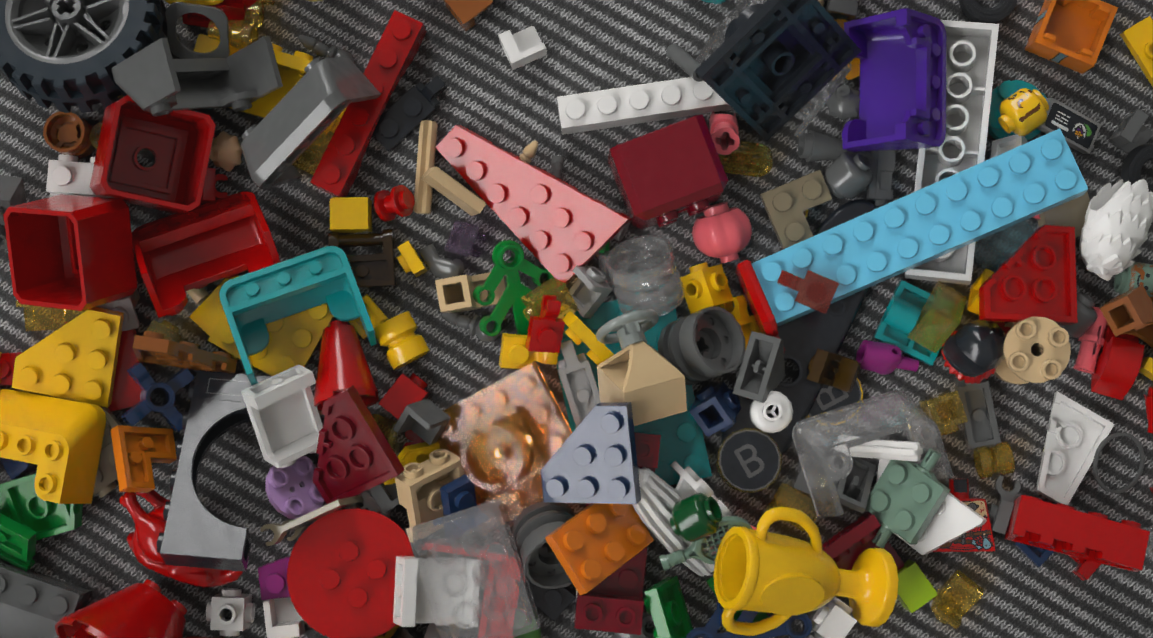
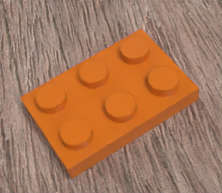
M591 503L545 537L579 595L588 593L654 541L632 504Z

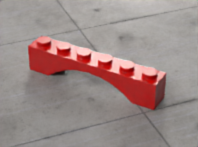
M394 10L363 73L381 95L377 99L354 102L347 106L310 181L316 188L335 197H347L359 172L367 146L382 112L398 82L414 60L427 33L422 22Z

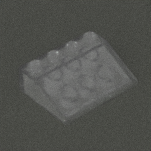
M501 498L406 528L414 557L418 559V570L440 638H513L540 628L542 624Z

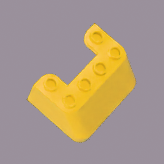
M1 389L0 458L38 465L34 487L40 499L58 504H92L106 426L104 410L96 404L18 390Z

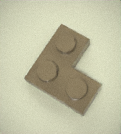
M820 170L760 194L782 250L813 237L803 212L832 200Z

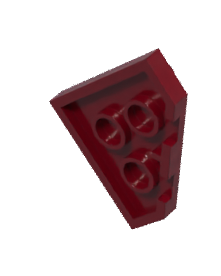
M354 385L323 402L322 414L325 417L323 428L319 431L316 451L319 454L318 466L313 472L312 481L326 504L338 499L354 497L400 475L405 470Z

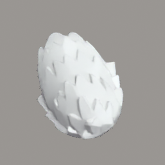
M1123 179L1116 182L1112 187L1111 183H1107L1089 202L1084 226L1081 230L1080 255L1086 265V269L1106 281H1109L1113 275H1117L1134 263L1132 259L1142 252L1138 248L1148 239L1147 234L1153 221V192H1149L1148 183L1145 179L1138 180L1132 185L1129 181L1124 183Z

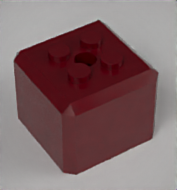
M703 114L695 115L609 149L608 163L628 216L632 218L630 221L633 226L642 230L658 224L659 228L677 222V218L685 213H688L689 217L706 211L707 207L710 206L709 204L717 202L728 182Z

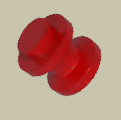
M404 185L394 186L391 192L385 189L377 191L374 196L375 211L379 218L385 222L394 220L396 215L406 217L413 212L415 205L414 195Z

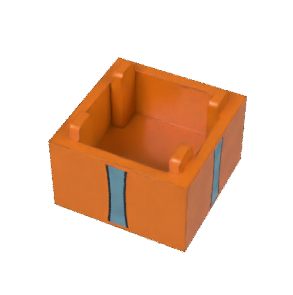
M1045 0L1025 51L1084 74L1095 66L1118 7L1101 0Z

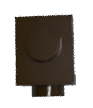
M818 348L816 354L809 362L807 379L850 393L853 390L861 363Z

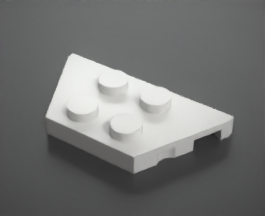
M879 459L876 483L890 460ZM949 492L916 545L909 544L898 534L895 535L921 555H927L939 549L943 544L956 540L962 534L975 527L984 525L987 520Z

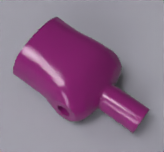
M864 340L856 354V361L861 363V369L870 370L881 375L891 374L896 368L917 372L919 367L918 359L903 357L902 350L889 343Z

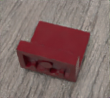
M866 512L823 542L822 550L835 561L838 569L852 570L856 559L863 551L868 548H880L875 545L876 543L872 542V539L877 535L881 524L874 514ZM887 541L882 549L887 550L892 555L897 571L904 567V562L890 542Z

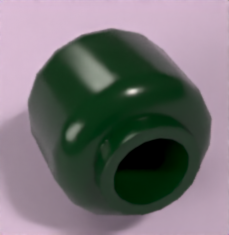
M696 493L674 504L670 525L677 536L681 535L686 541L695 542L718 531L719 522L722 521V512L713 497Z

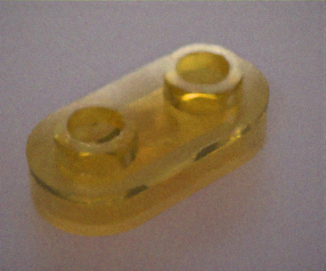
M740 141L738 149L731 154H718L725 173L761 177L769 173L773 166L772 151L769 147L760 143ZM757 155L761 156V158H753L752 156Z

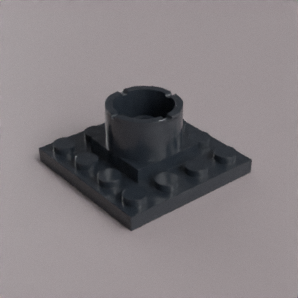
M767 0L764 4H755L740 12L739 16L734 18L725 32L724 43L695 72L756 132L768 141L861 52V49L818 0Z

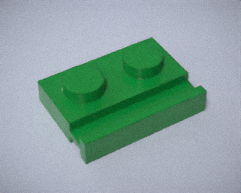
M1 511L0 558L27 572L35 564L32 557L36 552L37 532L27 525L20 524L5 516Z

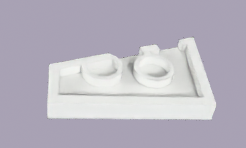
M1056 391L1054 393L1035 491L1055 503L1068 505L1090 468L1098 446L1109 435L1114 424Z

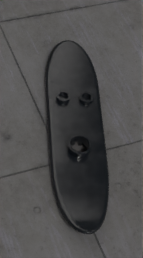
M864 199L849 201L835 209L819 225L813 236L877 208L873 203ZM869 288L778 326L779 337L784 342V360L793 361L799 368V375L795 381L787 384L780 382L774 390L784 394L790 400L793 408L792 420L780 432H763L756 428L751 421L749 412L753 400L737 395L742 408L736 417L737 422L731 428L722 432L720 451L725 441L734 433L743 430H756L770 437L776 444L781 459L802 428L823 384L807 379L811 358L816 354L818 348L836 354L839 353ZM773 405L768 406L766 410H771ZM776 407V409H775V411H774V412L776 413V415H778V408H777V407ZM771 413L767 414L768 417L774 418ZM723 476L724 480L726 481V483H727L729 486H731V487H733V488H737V487L731 485V484L728 482V480Z

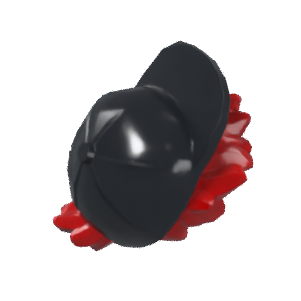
M976 319L964 325L958 331H953L950 334L951 337L941 343L943 346L941 353L943 359L946 360L944 366L949 367V374H956L959 381L964 379L965 383L980 384L984 378L988 379L991 374L995 373L997 366L1005 358L1003 346L1006 335L1011 328L1005 327L1004 322Z

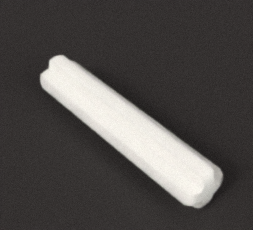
M838 437L835 444H833V450L836 451L838 456L917 462L920 460L921 454H923V448H921L918 442Z

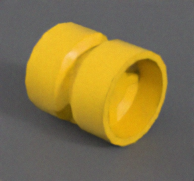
M410 311L401 313L374 328L379 344L389 348L386 356L393 370L399 369L430 352L422 335H415L414 333L418 326Z

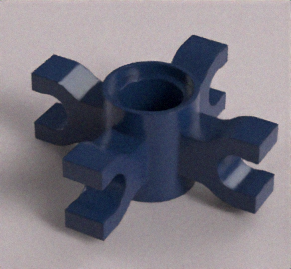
M141 362L134 364L126 370L142 391L140 402L121 415L128 426H134L148 413L154 411L162 414L173 431L177 430L179 432L183 429V415L173 404L175 402V393L195 379L187 368H182L165 383H156ZM155 388H160L165 394V400L160 406L153 405L150 400V394Z

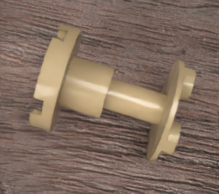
M1030 317L1019 322L1005 323V327H1010L1011 329L1004 341L1003 352L1005 358L997 366L994 373L998 379L1009 384L1044 383L1061 375L1069 362L1071 354L1069 335L1064 328L1045 317Z

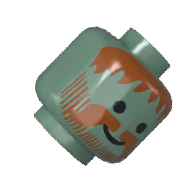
M1134 262L1123 272L1115 275L1114 291L1120 295L1143 285L1153 303V264Z

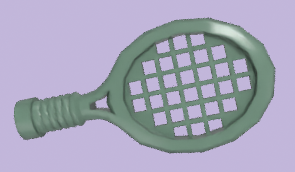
M724 516L722 521L719 522V527L721 526V528H718V531L715 532L717 533L716 536L710 535L711 537L708 539L705 537L692 542L684 550L680 549L670 554L659 556L663 570L666 571L670 567L686 562L687 559L691 558L715 565L718 550L716 545L720 544L722 540L720 537L725 535V529L729 528L730 530L733 526H744L748 529H752L747 520L741 517Z

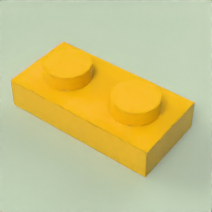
M571 311L562 318L569 327L565 331L566 335L578 346L583 342L590 349L586 355L596 365L614 355L604 343H600L596 339V335Z

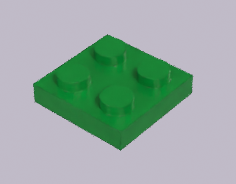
M676 575L665 578L644 591L646 595L644 598L645 608L648 614L652 615L655 625L654 638H686L687 634L693 629Z

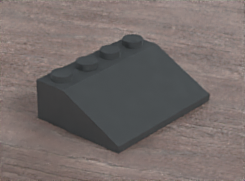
M0 559V638H59L55 631L56 623L62 617L86 607L91 590L30 569L25 572L13 564Z

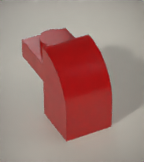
M1107 323L1103 337L1105 342L1104 346H1102V353L1097 359L1094 374H1091V392L1123 400L1134 384L1140 370L1144 345L1140 344L1139 338L1134 335L1121 334L1115 337Z

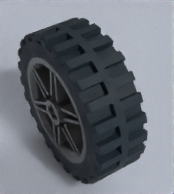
M0 0V69L28 100L33 97L39 106L49 109L51 103H54L57 109L64 113H70L71 106H78L82 113L92 112V105L99 103L106 108L113 103V98L121 94L123 96L127 95L115 83L112 67L160 38H166L163 32L167 31L163 0ZM110 22V28L105 31L104 23ZM50 40L49 45L46 46L45 43Z

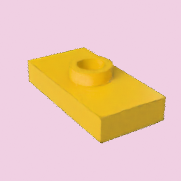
M1148 16L1123 31L1120 36L1153 87V20Z

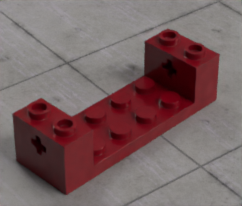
M634 432L638 468L646 467L655 473V468H658L661 435ZM647 547L588 593L579 595L577 591L574 628L641 635L644 608L642 596Z

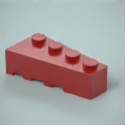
M1020 495L1014 500V507L1007 526L1005 540L1138 572L1143 569L1150 531L1141 529L1142 524L1134 521L1121 520V523L1108 520V516L1105 514L1091 511L1087 514L1077 511L1075 507L1069 505L1052 504L1042 501V499L1037 497Z

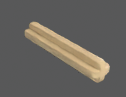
M422 120L419 128L414 193L415 205L413 208L417 214H430L433 187L421 179L428 169L435 166L438 125L435 121Z

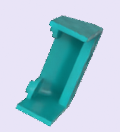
M326 246L230 279L220 289V301L246 375L252 386L257 384L258 381L249 356L260 353L267 347L269 333L266 324L327 303L332 316L340 321H351L360 317L370 346L377 344L372 322L348 258L339 247Z

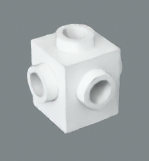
M224 588L222 593L213 596L212 601H208L206 606V620L210 621V630H220V636H239L240 631L249 628L255 618V603H252V594H241L242 589ZM226 608L232 611L231 619H225Z

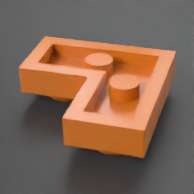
M117 425L112 428L110 432L119 491L148 493L155 489L151 463L170 464L177 460L173 429Z

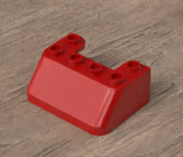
M239 192L226 198L200 205L192 211L177 213L144 224L132 232L133 248L141 276L158 318L180 313L188 303L186 294L188 290L201 289L219 279L235 277L242 271L248 270L251 273L281 262L270 229L252 192Z

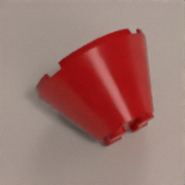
M146 579L143 584L134 583L62 617L56 623L55 631L59 638H182L186 625L184 616L187 613V609L177 600L172 599L170 601L161 594L162 590L155 582Z

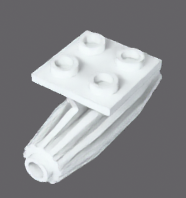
M676 461L671 464V467L680 476L675 489L649 468H638L641 501L637 504H632L641 521L670 553L680 549L684 550L692 544V542L686 541L681 535L677 536L670 525V518L673 517L672 509L678 501L696 493H702L707 497H713L717 501L722 517L732 515L729 509L715 497L713 490L702 478H699L689 466L683 469ZM695 558L687 559L686 562H683L685 566L701 577L711 575L714 571V564H707Z

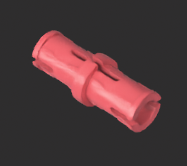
M1093 307L1097 313L1096 321L1079 338L1081 344L1073 367L1075 370L1090 374L1095 372L1100 348L1104 346L1105 342L1103 337L1107 321L1099 307Z

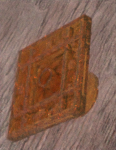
M535 361L443 410L451 419L437 442L440 444V449L449 450L460 457L466 476L475 485L477 506L492 516L490 520L480 525L484 534L516 519L529 506L544 501L541 469L573 433Z

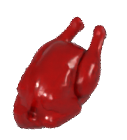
M154 489L148 493L125 492L120 497V504L128 510L136 528L135 532H131L127 536V543L138 562L146 568L177 581L200 587L223 586L238 580L243 574V571L166 565L160 553L157 552V539L160 532L164 533L166 521L163 519V511L166 501L170 500L162 497ZM136 495L145 498L154 509L146 513L139 505Z

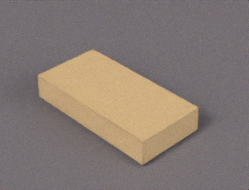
M437 166L428 169L421 178L471 216L480 214L486 206L482 199Z

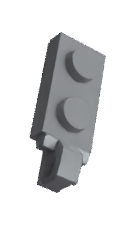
M572 340L561 342V351L564 359L557 361V365L577 428L589 412L602 402L599 398V390L589 360L586 359L585 353L576 355Z

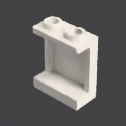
M299 364L241 391L263 458L276 468L291 466L298 458L308 453H316L319 431L323 428L317 406H314V397L310 387L316 383L313 371Z

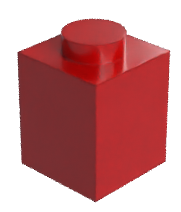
M402 373L378 404L399 420L407 405L426 399L430 395L425 390L428 384L415 373H412L410 377Z

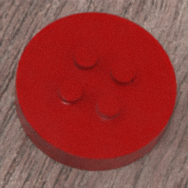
M350 508L338 510L319 518L298 538L288 562L287 585L296 611L311 628L329 638H375L386 633L397 625L393 623L396 556H417L414 545L398 524L375 511Z

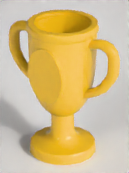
M783 506L774 507L764 512L758 521L756 530L748 529L744 526L732 527L728 530L719 544L713 575L714 590L718 602L724 608L721 615L722 625L728 632L744 636H755L778 628L791 616L817 610L829 603L835 596L849 598V606L853 609V617L861 625L879 627L888 620L893 612L899 581L897 566L892 555L882 548H868L863 551L856 559L852 570L838 569L835 561L822 550L821 535L818 526L801 510ZM778 520L795 522L807 531L810 543L797 538L770 533L768 529L773 522ZM739 610L774 613L769 618L753 623L734 620V614Z

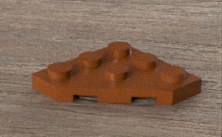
M144 331L143 336L135 335L133 350L139 362L197 371L236 372L237 360L231 358L232 354L220 351L208 352L198 349L199 345L191 342L179 341L178 343L165 340L164 334L158 332Z

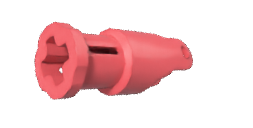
M712 111L709 126L718 154L729 155L737 150L740 144L736 113L734 115L714 114V111Z

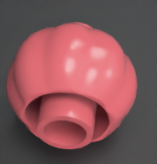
M727 202L707 207V210L703 212L704 215L698 217L693 226L692 236L696 247L706 256L719 258L721 263L739 259L738 253L749 244L751 239L752 226L750 219L741 209L737 207L729 208Z

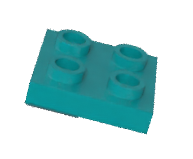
M900 280L872 338L879 342L893 344L900 348L902 353L918 359L929 366H933L942 347L941 343L945 340L960 308Z

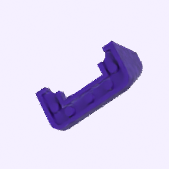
M909 8L844 22V31L861 49V52L856 56V58L860 59L859 119L849 120L845 123L842 131V149L856 152L920 149L941 146L946 137L947 50L946 30L941 20Z

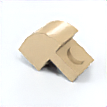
M491 272L473 276L465 274L435 280L440 312H463L496 305L507 287L506 277H503L494 291V301L487 306L475 302L473 291L477 286L485 283ZM483 290L480 293L481 301L487 298V290Z

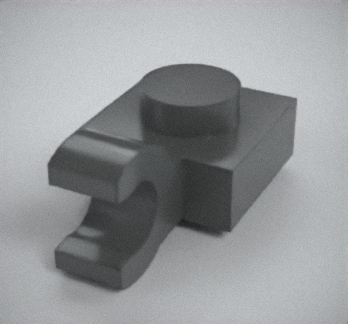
M999 475L994 484L995 490L999 494V499L996 505L991 503L988 513L992 531L1005 534L1014 507V499L1021 489V482L1015 481L1012 490L1006 491L1002 487L1004 476Z

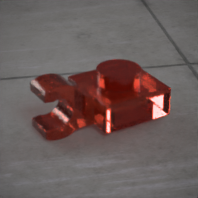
M782 270L777 284L798 292L795 302L825 315L839 285L838 282L809 270L804 279Z

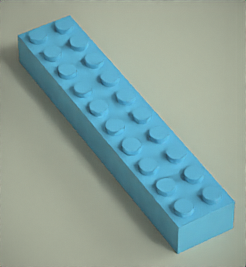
M1059 128L753 262L751 265L778 326H781L1078 198L1087 192L1088 186Z

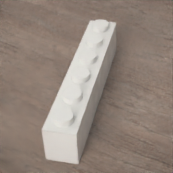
M692 77L557 97L562 135L712 113V111L733 110L704 80L697 82Z

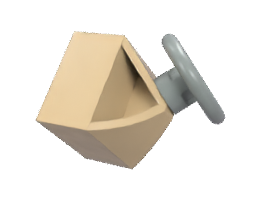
M650 309L632 311L618 316L602 325L596 333V339L600 343L613 344L619 342L622 349L597 365L600 401L602 403L631 402L634 426L687 411L685 376L656 349L647 344L644 333L654 327L659 319L658 313Z

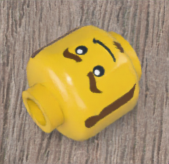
M1021 88L1001 102L999 107L1001 116L998 118V121L1007 133L1013 132L1018 136H1026L1046 122L1049 105L1045 97L1038 90L1033 89L1031 91L1027 88Z

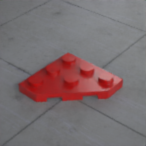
M1054 225L1039 227L979 287V320L1019 322L1030 317H1045L1061 325L1078 323L1075 227Z

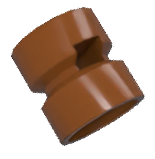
M59 111L52 114L46 120L43 127V136L46 143L52 149L64 155H73L81 159L89 156L98 144L96 128L89 121L72 112L64 113Z

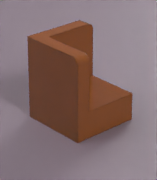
M445 0V4L462 28L468 31L476 25L474 18L493 4V0Z

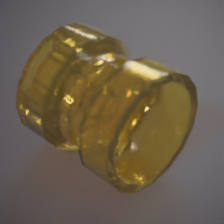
M1008 442L997 443L992 448L981 446L973 450L974 464L980 479L992 477L994 473L998 472L1003 475L1014 473L1015 462Z

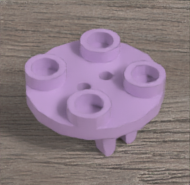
M307 456L298 458L293 465L288 467L276 468L272 466L266 476L265 491L269 502L278 513L289 519H297L322 507L325 501L312 481L313 472L316 467Z

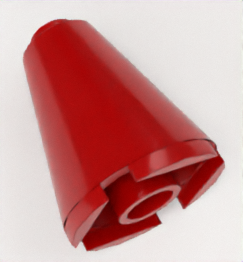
M332 321L329 323V327L323 329L313 400L314 406H317V409L322 411L324 401L353 385L366 407L372 406L379 401L378 390L356 329L353 325H348V321Z

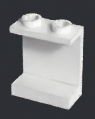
M396 556L393 623L401 627H415V623H465L470 626H479V618H482L484 608L483 599L480 598L481 585L485 581V568L482 565V559L474 557Z

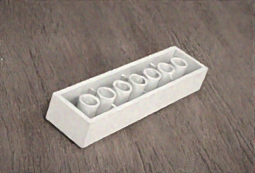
M941 20L947 36L946 137L944 143L939 147L919 149L914 192L984 162L999 24ZM976 242L906 271L905 278L970 285Z

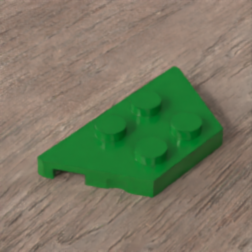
M36 472L0 483V511L5 516L20 524L27 525L37 532L36 540L71 531L82 526L83 504H58L40 499L34 487Z

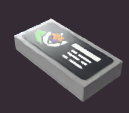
M1046 98L1049 105L1047 120L1037 129L1048 134L1060 128L1068 146L1082 154H1090L1101 124L1054 98Z

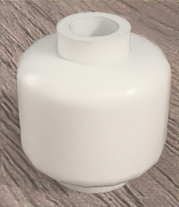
M770 391L764 403L753 400L749 413L751 421L756 428L763 432L775 433L782 431L789 425L793 416V408L787 396L778 391ZM773 405L771 410H766L768 406ZM776 407L778 408V415L774 412ZM771 413L774 418L768 417L767 414Z

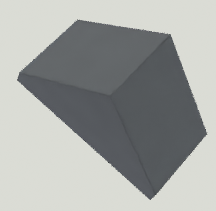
M752 331L733 394L764 403L770 391H774L785 377L784 342L782 339Z
M845 456L838 470L842 474L831 500L854 511L864 513L876 465L858 457Z

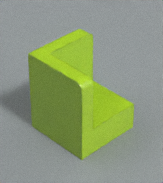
M907 560L904 563V567L897 571L899 580L897 598L910 613L915 612L937 596L936 590L916 562Z

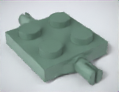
M929 448L920 464L913 461L890 460L869 494L866 510L874 514L882 525L877 535L872 539V542L876 543L875 545L884 548L892 533L898 534L909 544L916 545L950 492V489L939 482L932 472V469L942 456L936 450Z

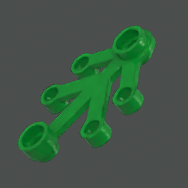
M503 240L495 246L492 253V260L495 266L485 283L474 289L473 299L483 306L490 305L495 298L494 291L504 276L506 277L507 287L491 315L483 317L479 327L484 334L496 336L501 331V323L512 306L517 334L527 335L529 320L525 301L536 307L540 313L542 296L521 284L518 270L532 277L533 283L541 288L550 287L554 277L547 269L539 268L524 259V251L520 244L512 240ZM510 250V259L508 261H504V252ZM542 273L547 275L544 283L539 282V276ZM483 290H487V298L481 301L480 293ZM494 321V329L488 332L486 329L487 323Z

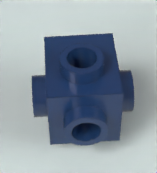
M724 382L715 387L709 384L696 393L697 399L689 412L707 437L719 430L724 432L737 422L736 417L742 408L740 400Z

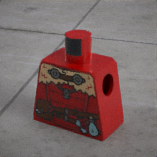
M949 479L950 493L987 521L984 525L975 527L962 534L956 540L943 544L933 552L995 551L986 500L969 497V479Z

